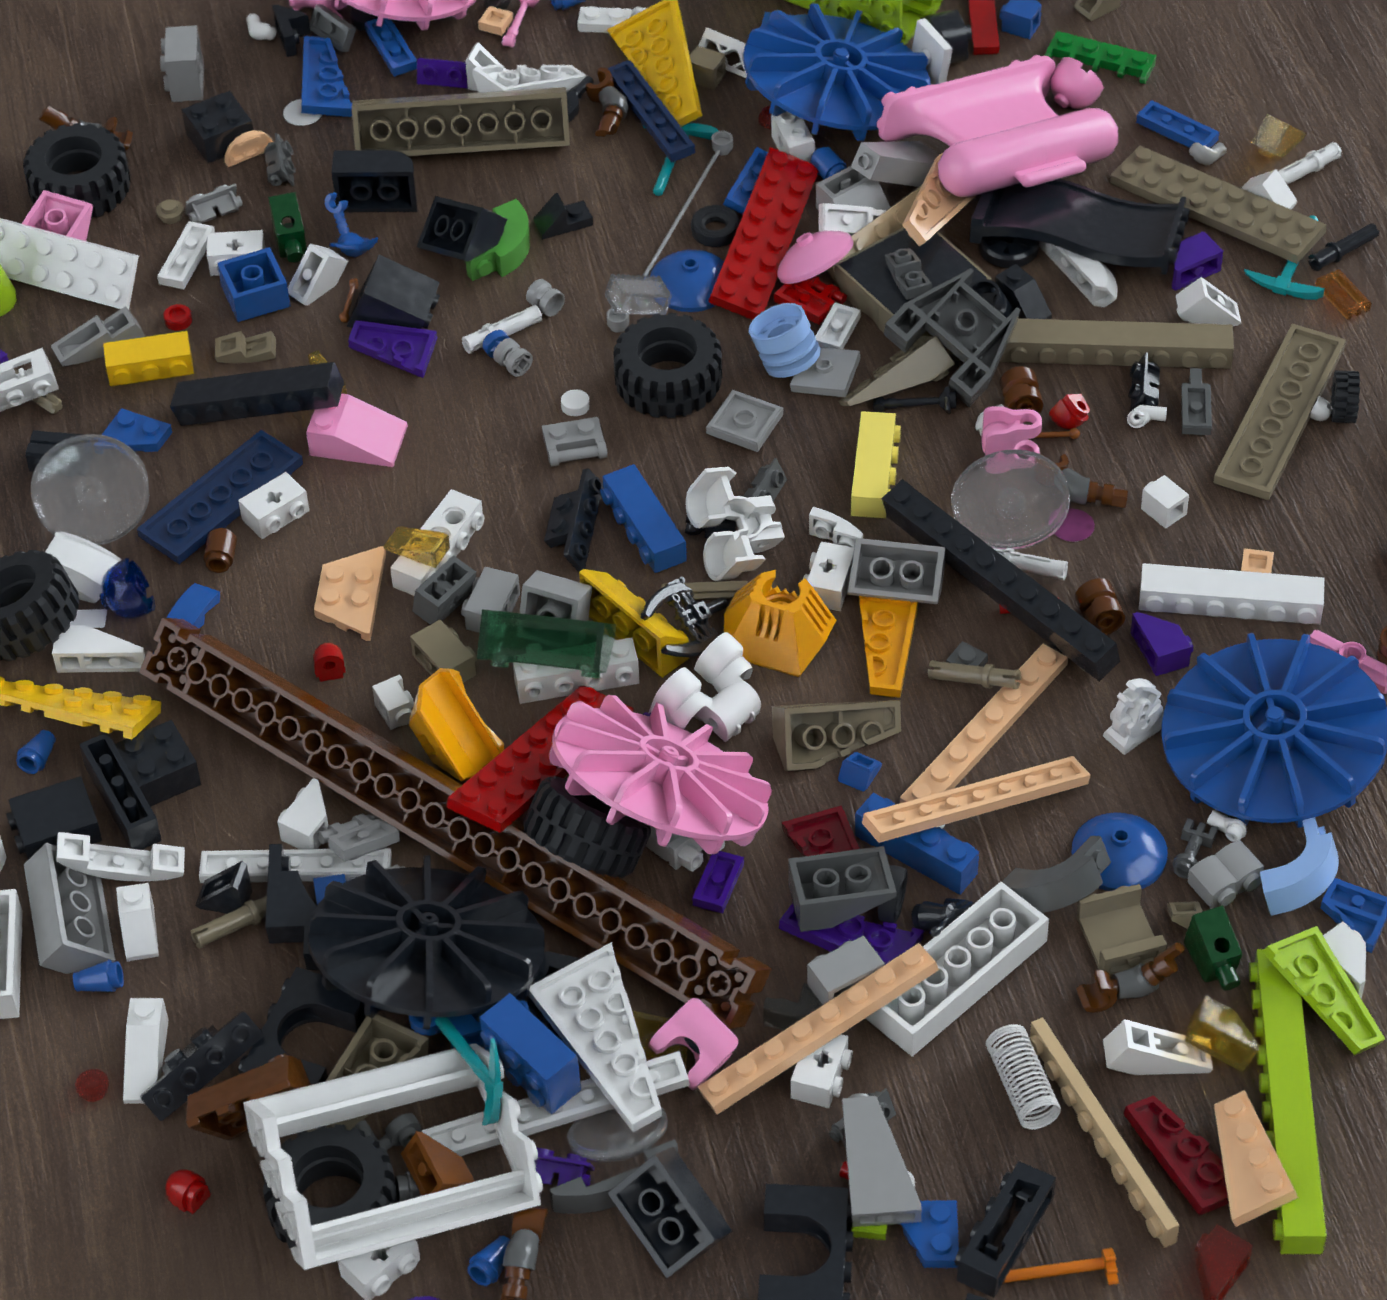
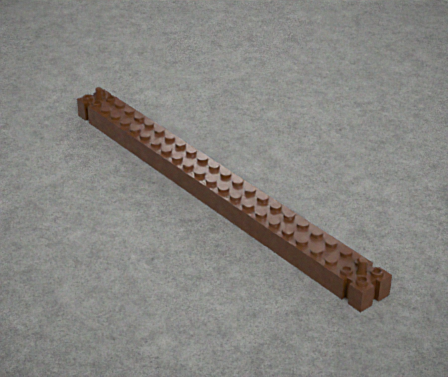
M162 617L153 640L158 642L155 651L148 650L139 673L156 683H167V690L309 776L317 779L327 787L469 873L477 866L485 867L486 883L506 894L523 891L528 896L527 908L598 950L612 943L616 962L682 1002L687 1003L693 998L699 999L729 1029L745 1027L756 1004L749 999L752 993L762 992L772 968L752 956L738 958L740 949L618 877H610L606 874L601 875L592 870H586L579 865L563 860L558 855L550 853L548 849L541 847L527 835L524 830L523 821L519 818L499 833L447 808L448 797L461 787L462 784L213 636L199 634L201 629L186 620Z

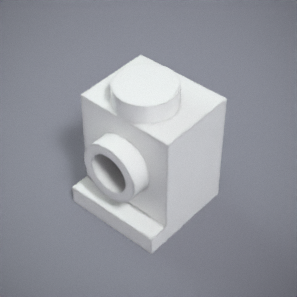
M399 674L372 686L375 706L390 730L409 724L414 701L408 690L404 691L401 675Z

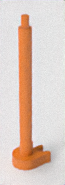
M1113 1248L1102 1249V1257L1014 1269L1009 1271L1004 1283L1104 1269L1108 1285L1119 1284L1116 1255Z

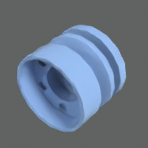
M783 303L772 306L756 316L749 325V334L759 352L763 366L768 375L775 378L797 375L812 366L820 356L821 348L815 334L810 329L811 325L805 311L798 304Z

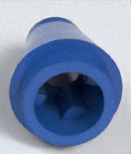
M41 730L39 734L20 748L16 759L19 768L29 774H35L43 770L56 742L55 736L50 731Z
M107 960L79 972H74L73 984L77 992H115L117 988L123 987L124 984L121 964L118 961L112 962Z
M499 1236L470 1258L467 1271L476 1283L488 1286L490 1283H495L504 1269V1266H502L505 1249L510 1241L509 1238Z

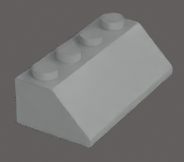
M45 843L24 864L39 965L68 974L107 960L114 962L115 955L101 877L84 874L56 862L57 846Z

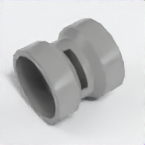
M539 279L529 287L526 300L531 305L539 307L543 314L551 317L562 309L565 295L558 289H552L550 283L544 279Z
M507 338L497 345L494 350L493 359L499 365L506 366L507 371L513 376L518 377L528 371L532 365L533 356L526 349H520L516 341Z

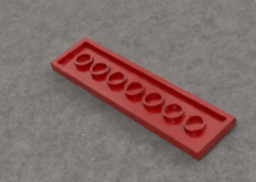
M770 147L709 298V303L752 320L765 311L778 277L779 265L789 249L818 174V170L812 163Z
M579 686L448 797L447 808L501 833L529 809L535 793L543 780L548 777L553 778L554 776L563 779L569 774L564 768L553 765L549 760L555 727L560 719L567 714L569 707L577 701H582L593 708H600L606 695L597 692L591 687ZM626 705L633 712L634 708Z

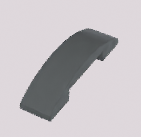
M674 1139L644 1151V1163L655 1154L674 1147L678 1153L676 1140ZM640 1166L588 1187L585 1186L582 1178L579 1177L549 1189L553 1212L579 1214L616 1207L608 1192Z

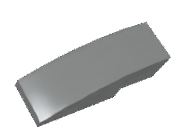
M125 306L103 321L96 315L52 344L51 347L61 365L68 366L104 357L103 343L145 337V334L135 317Z

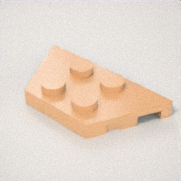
M385 546L322 565L314 607L316 618L327 623H333L337 628L344 631L348 629L354 630L361 634V639L371 641L386 557Z

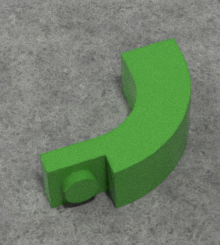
M517 199L493 208V213L507 218L504 233L497 246L469 262L466 261L467 275L472 281L495 271L501 277L506 276L518 268L525 260L530 248L528 216Z

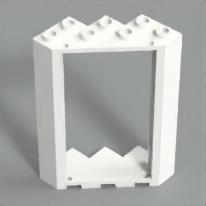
M475 1043L470 1044L489 1069L490 1053ZM454 1048L244 1102L248 1131L253 1147L256 1146L259 1155L265 1157V1160L260 1161V1166L268 1188L272 1189L275 1198H280L279 1202H275V1207L283 1230H287L291 1241L295 1240L297 1245L290 1248L294 1260L306 1270L541 1205L539 1193L543 1192V1184L540 1175L536 1172L534 1160L538 1159L537 1148L533 1140L519 1131L517 1120L521 1118V1111L517 1100L503 1091V1097L500 1098V1118L497 1123H493L512 1172L313 1226L310 1223L307 1199L296 1190L291 1157L281 1149L279 1137L478 1086L484 1103H486L487 1091L484 1089L485 1084ZM499 1060V1062H500V1071H501V1079H504V1069H503V1065H502L501 1061Z

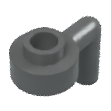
M412 1113L396 1117L386 1127V1135L378 1140L380 1147L387 1151L393 1145L406 1146L415 1132L421 1131V1125ZM362 1120L355 1125V1128L364 1131L365 1138L370 1135L378 1140L366 1120Z

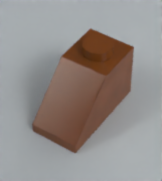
M422 1131L415 1132L401 1153L422 1196L475 1182L463 1157Z

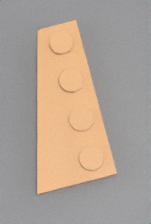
M943 153L935 158L902 224L909 236L915 240L919 247L928 241L975 197H957L944 188L938 176V162Z
M1245 1090L1214 1104L1231 1219L1235 1227L1298 1198Z

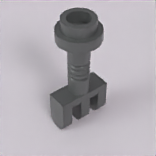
M1187 819L1182 830L1181 839L1189 841L1185 852L1176 855L1172 863L1174 873L1177 876L1188 878L1189 869L1198 863L1195 858L1201 845L1212 848L1218 833V827L1212 826L1207 834L1204 833L1206 823L1200 822L1197 829L1194 830V820Z

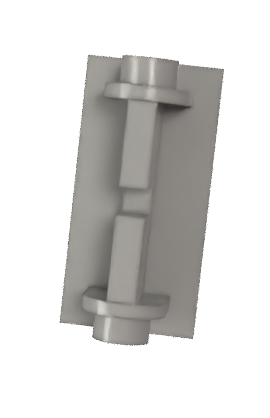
M236 183L230 186L221 185L213 192L205 195L196 194L186 201L185 214L189 215L191 222L201 224L216 218L215 208H218L221 216L238 211L239 207L243 206V202L240 196H236Z

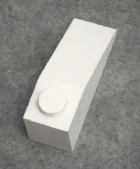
M70 625V628L65 633L62 632L59 635V639L54 642L52 651L57 673L139 672L145 659L143 647L87 625Z
M130 998L126 1024L124 1104H145L140 1097L141 1094L161 1078V1067L163 1065L169 1021L163 998Z
M1125 1019L1103 1039L1106 1065L1109 1069L1132 1075L1210 1073L1213 1070L1209 1043L1201 1039Z

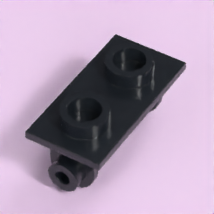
M1145 352L1139 362H1134L1130 370V377L1132 378V385L1128 397L1131 398L1130 411L1135 409L1137 405L1158 406L1159 389L1157 387L1159 386L1160 368L1155 362H1148V353Z

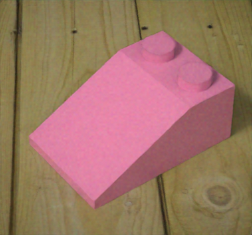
M341 394L338 407L314 410L306 431L310 456L393 467L408 424L406 421L348 394Z

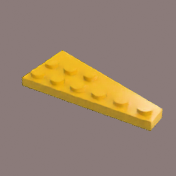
M662 0L607 29L616 44L627 56V59L631 60L681 127L702 116L678 0Z
M0 677L1 706L20 704L21 711L32 713L34 710H43L44 717L82 727L97 724L100 725L101 732L108 734L115 730L123 731L124 738L131 740L161 713V701L151 700V697L146 695H136L132 698L122 696L120 692L108 691L102 694L94 693L92 689L85 687L71 690L63 689V686L60 684L40 686L34 685V682L30 680L9 682L5 681V678Z

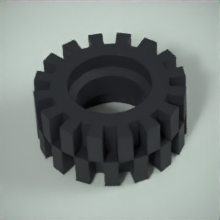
M1335 370L1331 389V422L1356 423L1360 400L1359 371Z

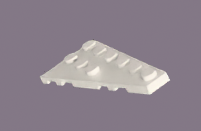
M612 943L532 984L528 996L567 1047L577 1055L580 1064L632 1132L662 1117L659 1099L648 1069L646 1056L639 1039L638 1029L627 993L624 989Z

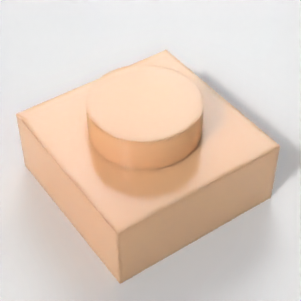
M489 6L478 21L479 30L503 36L513 21V12Z
M1244 548L1241 571L1271 573L1274 552Z

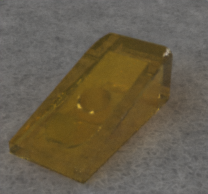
M398 526L383 547L387 551L436 568L450 549L449 535L441 532Z

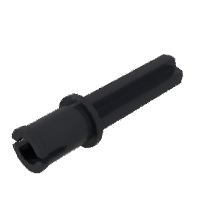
M1371 223L1336 243L1329 242L1325 245V248L1309 255L1308 259L1310 260H1308V263L1314 271H1319L1332 262L1338 263L1342 260L1343 255L1378 237L1379 230L1375 224Z

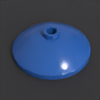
M682 250L672 253L661 259L652 269L650 274L651 292L661 304L677 311L698 312L715 307L716 305L708 301L724 261L718 256L702 250Z
M1106 813L1088 820L1078 829L1072 842L1071 853L1073 855L1091 835L1102 837L1111 861L1109 866L1100 874L1103 884L1099 888L1105 891L1140 884L1141 888L1144 889L1161 876L1167 863V845L1160 831L1147 820L1128 813Z

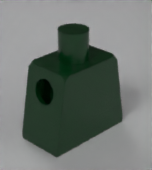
M292 192L268 197L272 227L279 255L282 258L287 257L289 262H299L303 259V254L306 253L307 248L296 193ZM290 217L291 223L283 224L282 220Z
M1219 906L1193 914L1184 944L1203 980L1211 982L1218 979L1224 991L1236 988L1241 984L1236 971L1242 957V951L1224 907Z

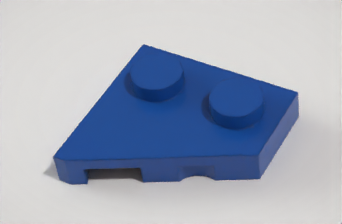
M121 408L94 444L95 453L104 454L105 449L121 448L122 453H133L136 451L158 452L172 434L171 424Z
M1334 878L1322 899L1321 909L1337 924L1344 922L1352 930H1356L1366 942V951L1372 953L1387 921V897Z
M957 1200L920 1201L922 1222L900 1223L904 1236L909 1244L915 1247L916 1255L924 1268H958V1266L954 1265L959 1251Z

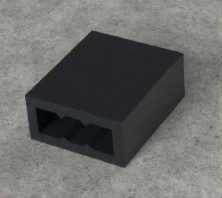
M81 776L8 799L11 812L6 813L11 831L18 830L19 835L14 836L19 854L26 853L28 860L45 843L57 846L58 832L90 836V844L102 841L98 821Z

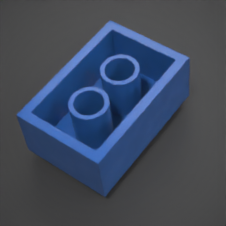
M511 993L479 1017L482 1030L480 1036L484 1042V1050L490 1053V1041L494 1038L499 1060L503 1065L507 1078L514 1086L518 1087L520 1085L527 1091L529 1099L536 1107L541 1108L543 1106L552 1115L581 1091L577 1055Z

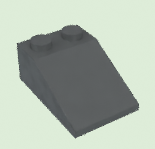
M884 846L788 859V885L800 932L833 928L897 897Z

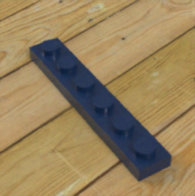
M631 60L607 68L612 74L615 88L627 98L630 108L671 162L681 160L696 153L693 142Z

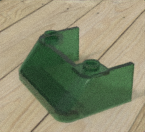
M482 609L477 659L491 660L490 666L509 668V662L582 670V677L600 678V673L607 672L615 639L616 624Z

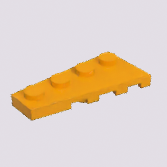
M859 596L870 694L900 698L918 602Z

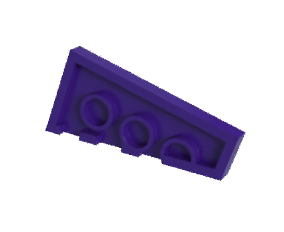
M793 903L779 921L780 930L830 952L838 949L847 941H854L864 936L885 964L923 940L924 930L912 928V932L896 929L897 924L883 922V925L867 922L865 921V916L861 915L853 917L833 928L800 932Z

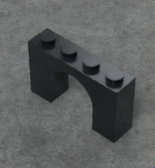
M296 967L291 978L288 977L284 981L279 1000L269 1008L267 1021L264 1027L260 1029L264 1034L263 1038L252 1046L248 1055L242 1057L238 1073L242 1074L267 1064L270 1059L278 1055H289L282 1049V1043L292 1030L303 1024L321 1022L356 1033L366 1018L364 1015L365 1003L351 997L340 989L334 991L326 990L322 985L321 974ZM300 1059L311 1085L327 1080L326 1067Z
M766 1184L764 1231L811 1235L825 1245L830 1256L820 1269L808 1275L760 1274L758 1300H850V1292H844V1283H851L852 1262L845 1261L846 1252H853V1231H847V1222H852L851 1201H848V1188Z

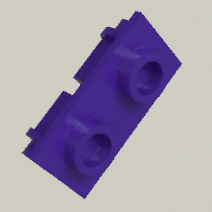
M417 58V84L468 88L466 62Z
M537 1148L538 1159L534 1160L536 1172L541 1177L542 1184L552 1185L554 1173H558L557 1186L579 1177L582 1178L586 1187L590 1186L591 1175H586V1170L594 1171L595 1167L587 1162V1157L568 1153L567 1158L555 1157L552 1150Z

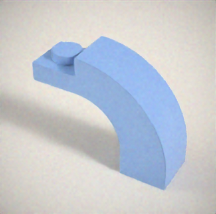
M1315 817L1302 820L1306 835V847L1298 858L1284 866L1260 871L1263 892L1271 916L1289 912L1310 903L1330 886L1337 874L1339 859L1332 833L1326 834L1324 826L1318 827Z

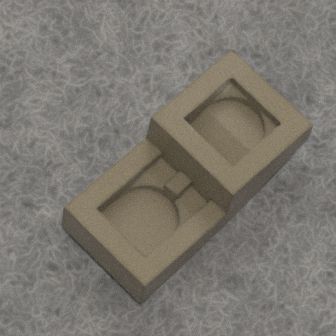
M242 331L215 338V359L217 362L252 363L276 358V337L272 331L245 338Z

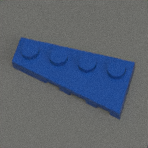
M304 36L301 113L352 117V103L349 99V92L344 85L342 71L338 68V60L330 38Z

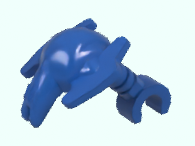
M330 193L325 198V206L328 211L333 213L337 229H339L338 232L341 234L337 241L338 243H329L330 247L340 248L346 256L358 257L374 247L378 237L368 239L349 232V227H347V222H345L346 219L344 218V210L348 206V201H340L337 206L335 204L337 193Z

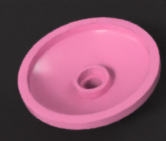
M843 231L805 233L796 240L797 243L785 254L779 265L777 276L785 284L798 283L812 278L839 262L851 250L853 239L850 234Z

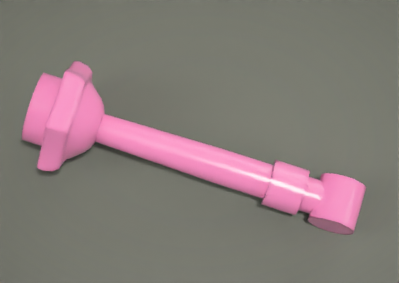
M519 0L521 6L506 36H503V46L514 47L515 38L527 7H535L539 0Z

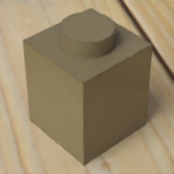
M697 45L690 55L695 84L715 90L726 75V56L723 53Z

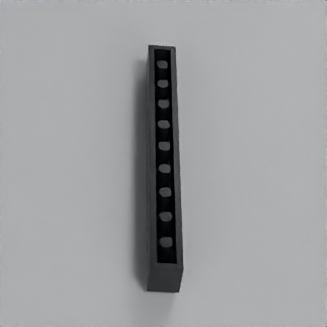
M902 479L882 497L886 515L891 521L922 545L945 547V559L949 566L1100 682L1120 662L1116 642Z

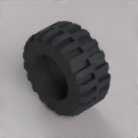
M73 123V126L67 127L66 125L58 126V129L54 131L50 129L44 133L43 137L39 136L32 143L33 146L30 145L25 153L23 168L29 196L33 204L36 203L43 190L92 204L91 217L99 218L104 215V212L114 210L117 206L116 204H120L126 197L125 194L129 191L131 178L123 143L120 142V139L115 134L110 133L109 130L103 127L97 128L96 125L88 123L87 126L81 125V123ZM88 170L79 174L67 175L74 171Z
M669 312L668 315H661V313L653 314L651 318L643 317L638 319L637 324L634 325L632 323L625 329V333L622 332L616 340L613 359L617 392L626 404L631 408L635 406L636 411L644 415L650 413V416L655 418L667 416V419L675 418L676 415L681 414L683 417L691 415L693 410L699 411L704 408L706 402L710 403L720 390L722 379L721 345L712 329L706 328V324L698 319L694 321L691 316L684 314L682 317L677 316L676 313ZM663 361H675L685 364V366L671 370L650 367Z
M28 550V552L18 551L14 552V555H5L0 558V661L3 659L13 661L17 657L26 658L35 651L40 652L46 649V645L56 642L59 639V635L62 632L65 633L70 628V622L74 621L77 616L79 593L60 561L52 556V554Z
M554 776L553 778L548 777L543 780L523 820L524 830L527 835L535 840L538 845L548 849L550 853L558 855L563 860L579 865L586 870H592L595 873L606 874L615 878L617 876L623 878L633 873L651 835L650 825L627 815L611 825L606 822L611 806L594 795L569 794L565 789L567 778L562 779Z
M335 1124L334 1128H326L325 1125L310 1132L307 1130L299 1132L296 1139L292 1141L289 1138L281 1144V1149L291 1157L296 1190L301 1195L312 1183L329 1176L347 1177L361 1185L358 1192L341 1205L320 1208L307 1204L311 1226L397 1203L396 1184L389 1155L384 1148L380 1147L379 1141L373 1136L368 1135L365 1138L363 1130L355 1127L352 1130H347L346 1125ZM263 1177L265 1183L263 1193L271 1226L275 1229L276 1236L281 1242H287L289 1249L297 1246L295 1240L291 1241L286 1229L283 1230L275 1207V1202H279L280 1198H275L272 1189L268 1188L265 1177Z

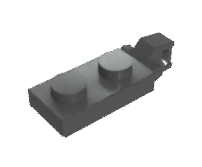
M1190 368L1189 383H1183L1181 387L1182 434L1211 435V385L1209 383H1202V368Z

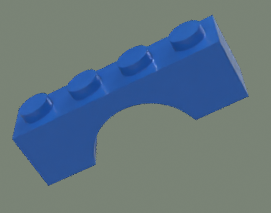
M1010 0L1000 10L999 19L1002 20L1001 31L1030 40L1040 25L1042 4L1036 0Z

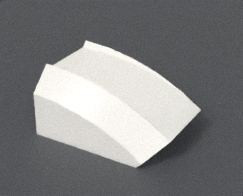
M56 532L55 537L45 551L60 561L76 587L79 599L91 603H96L107 592L123 566L122 559L91 541L66 532Z

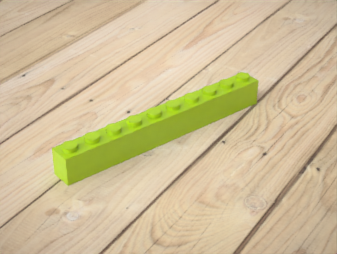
M1257 949L1255 962L1249 963V981L1255 982L1256 989H1252L1251 1004L1252 1009H1258V1017L1254 1018L1255 1037H1260L1261 1045H1257L1256 1056L1257 1065H1263L1264 1072L1259 1075L1260 1093H1266V1102H1262V1120L1269 1124V1131L1265 1132L1298 1198L1273 1209L1277 1210V1219L1273 1220L1274 1240H1280L1281 1254H1323L1326 1241V1227L1302 998L1297 990L1262 953L1264 949Z

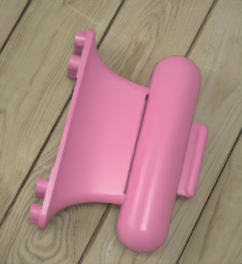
M1034 55L1031 59L1022 62L1014 60L1006 67L936 85L931 84L919 88L912 86L906 89V91L896 94L888 92L882 99V105L884 106L883 114L877 121L879 136L885 142L897 141L916 135H926L949 145L950 147L944 150L938 162V176L944 188L957 197H972L1019 183L1024 187H1032L1085 171L1087 164L1101 161L1113 153L1118 143V126L1109 113L1099 108H1086L1058 116L1045 101V97L1050 89V79L1055 70V62L1049 56Z

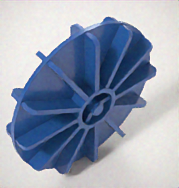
M811 4L808 14L788 16L780 10H775L770 14L768 23L751 30L743 52V64L747 74L745 80L747 88L751 91H759L771 101L769 112L773 116L789 112L804 120L813 122L811 134L817 135L820 126L824 125L852 130L857 141H864L867 130H879L877 128V121L883 114L884 106L882 105V99L888 92L895 94L904 92L912 86L919 88L931 85V81L926 69L928 63L926 54L913 52L901 42L903 31L898 27L882 32L877 28L861 23V10L856 11L853 20L823 15L818 4Z
M1254 633L1247 634V642L1222 649L1210 656L1206 653L1197 656V665L1183 676L1174 689L1169 691L1162 718L1163 749L1167 763L1174 775L1190 792V798L1196 804L1203 802L1215 810L1239 818L1246 826L1249 820L1266 823L1295 821L1296 827L1302 828L1304 827L1302 820L1326 814L1343 805L1348 808L1356 803V796L1369 785L1378 771L1383 768L1387 753L1386 701L1375 683L1359 667V660L1353 655L1346 658L1335 651L1310 643V635L1303 634L1301 640L1297 641L1288 639L1256 640Z

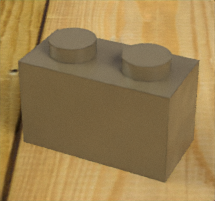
M441 620L410 636L412 656L430 675L439 668H449L460 671L463 683L476 676L475 662L477 658L470 646L465 647L456 631L452 627L448 628Z

